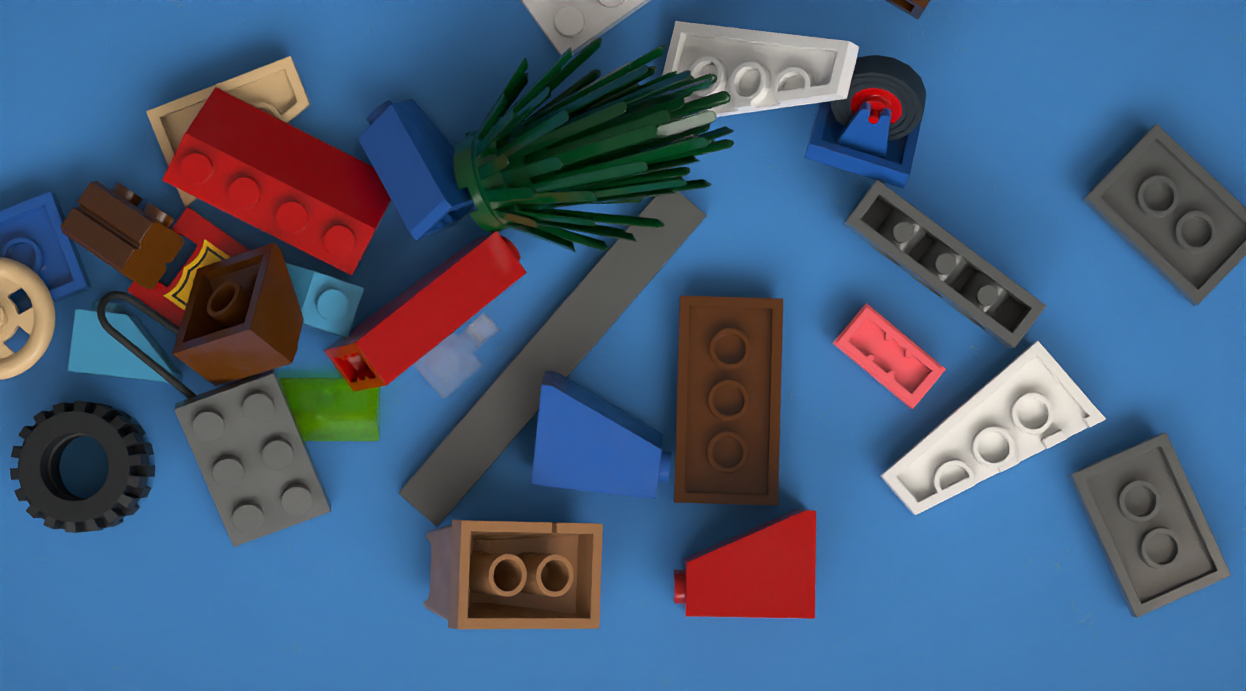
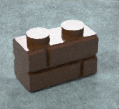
M91 181L78 199L79 206L73 207L61 224V232L124 276L148 290L154 289L167 270L166 263H171L184 245L183 237L169 229L174 219L149 202H147L142 210L139 209L138 206L143 198L118 182L110 190L98 181Z

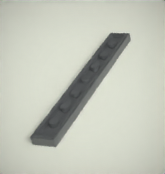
M676 191V194L655 196L638 217L659 219L665 224L664 227L629 226L625 232L632 233L637 242L618 239L399 491L398 494L436 527H439L539 411L541 384L545 370L556 371L567 378L706 218L707 215L679 191Z

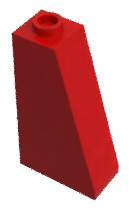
M498 231L476 238L350 330L348 338H339L323 351L354 392L387 386L527 273L519 262L521 257L517 248L508 238L500 236Z

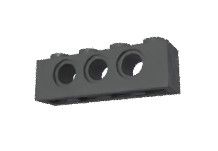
M879 180L872 184L842 224L1007 348H1015L1046 307L1045 304Z

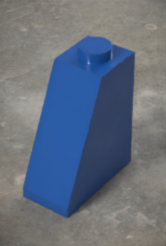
M413 99L392 103L388 100L378 106L367 117L366 120L370 126L358 137V140L409 233L416 241L457 225L476 207L468 187L458 190L453 164L454 147Z
M545 370L541 384L531 485L656 499L658 482L668 483L672 452L662 451L663 434L556 371Z

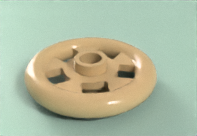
M0 257V380H4L25 372L43 356L54 334L56 316L52 296L39 275L21 262ZM22 288L29 296L33 307L19 314L16 304L9 297ZM18 326H20L30 337L26 344L15 353L6 345V341L16 333Z

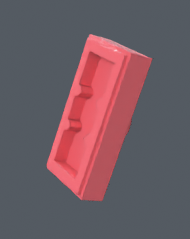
M867 303L863 305L832 343L910 409H913L946 370Z

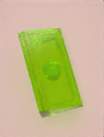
M279 378L305 441H378L380 439L381 387L354 392L344 378Z

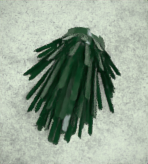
M599 37L593 40L561 70L572 57L571 47H569L510 108L528 83V73L526 72L528 64L525 58L479 129L465 133V140L456 142L453 164L458 190L468 187L471 198L478 209L469 214L482 229L490 233L512 228L576 252L573 242L603 251L609 250V247L602 240L568 230L637 242L634 235L625 232L624 229L596 225V223L662 228L665 224L655 218L554 208L583 204L639 203L644 197L676 194V191L709 187L711 183L705 179L685 181L682 177L690 173V168L678 166L700 162L695 156L728 149L733 146V140L723 139L714 142V139L728 135L734 130L724 126L707 132L710 128V123H713L717 118L716 113L708 109L728 103L731 99L730 94L726 91H721L685 103L684 98L689 97L695 91L708 88L717 81V76L711 73L694 79L690 75V70L676 74L677 71H673L639 85L638 82L652 76L657 71L655 66L648 67L645 64L663 54L665 45L634 61L624 64L598 79L601 76L600 70L595 69L528 117L551 97V92L600 48L602 38Z

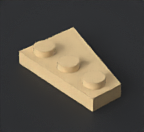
M289 56L146 111L169 166L185 132L215 87L288 124L307 109L311 103L293 57ZM178 189L185 208L198 199Z

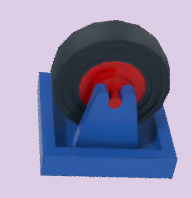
M880 55L858 57L847 99L818 103L804 158L904 189L910 176L925 107L926 89L921 77L908 64L893 57Z

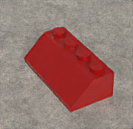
M217 87L214 88L185 132L162 178V181L350 275L357 271L392 201L373 166Z

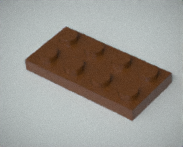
M680 296L674 503L778 506L783 298Z

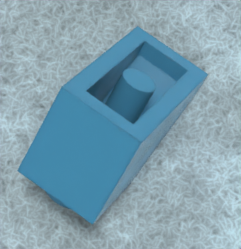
M286 263L304 318L303 324L348 338L364 288L313 270Z
M93 301L92 310L75 309L67 371L169 383L104 330L97 317L99 301ZM108 302L105 308V316L108 322L182 383L183 374L141 320L123 314L124 305Z

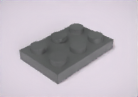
M1157 124L1152 126L1082 199L1193 306L1200 304L1246 256V208Z
M275 369L237 380L175 404V413L233 547L331 512L330 500Z
M1167 433L1155 435L1068 474L1132 617H1140L1231 576Z

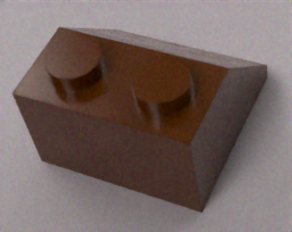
M273 242L197 269L172 354L215 387L293 363L298 349V341L304 318L281 248Z

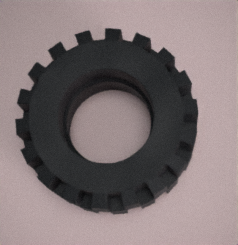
M75 401V403L62 402L53 405L52 411H41L33 417L36 421L34 426L23 427L19 436L25 440L22 446H13L11 457L19 458L18 468H10L11 480H19L21 488L14 491L18 501H27L30 506L25 511L33 518L44 519L43 525L51 529H64L65 532L70 533L99 531L104 528L115 527L124 522L123 518L125 516L134 515L140 508L137 504L140 498L148 497L152 487L146 486L148 477L155 476V465H149L148 460L149 455H154L151 444L144 442L142 436L146 433L143 428L138 424H133L130 421L132 417L124 411L115 410L112 406L85 401ZM80 436H90L97 440L106 452L109 465L108 475L103 486L97 493L88 498H79L73 495L63 484L59 471L63 451L74 439Z

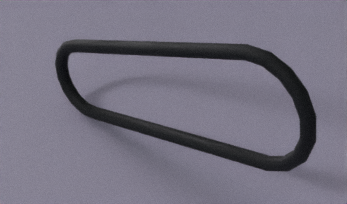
M113 291L105 294L97 306V317L104 330L187 398L196 396L194 392L118 332L108 322L105 316V308L110 300L123 299L176 335H178L180 327L126 292Z

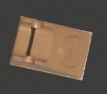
M452 520V525L431 530L426 534V539L431 544L429 597L427 601L423 602V605L429 611L447 620L448 628L599 629L603 524Z

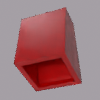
M793 510L684 558V570H674V604H683L684 614L688 617L815 619L816 510Z

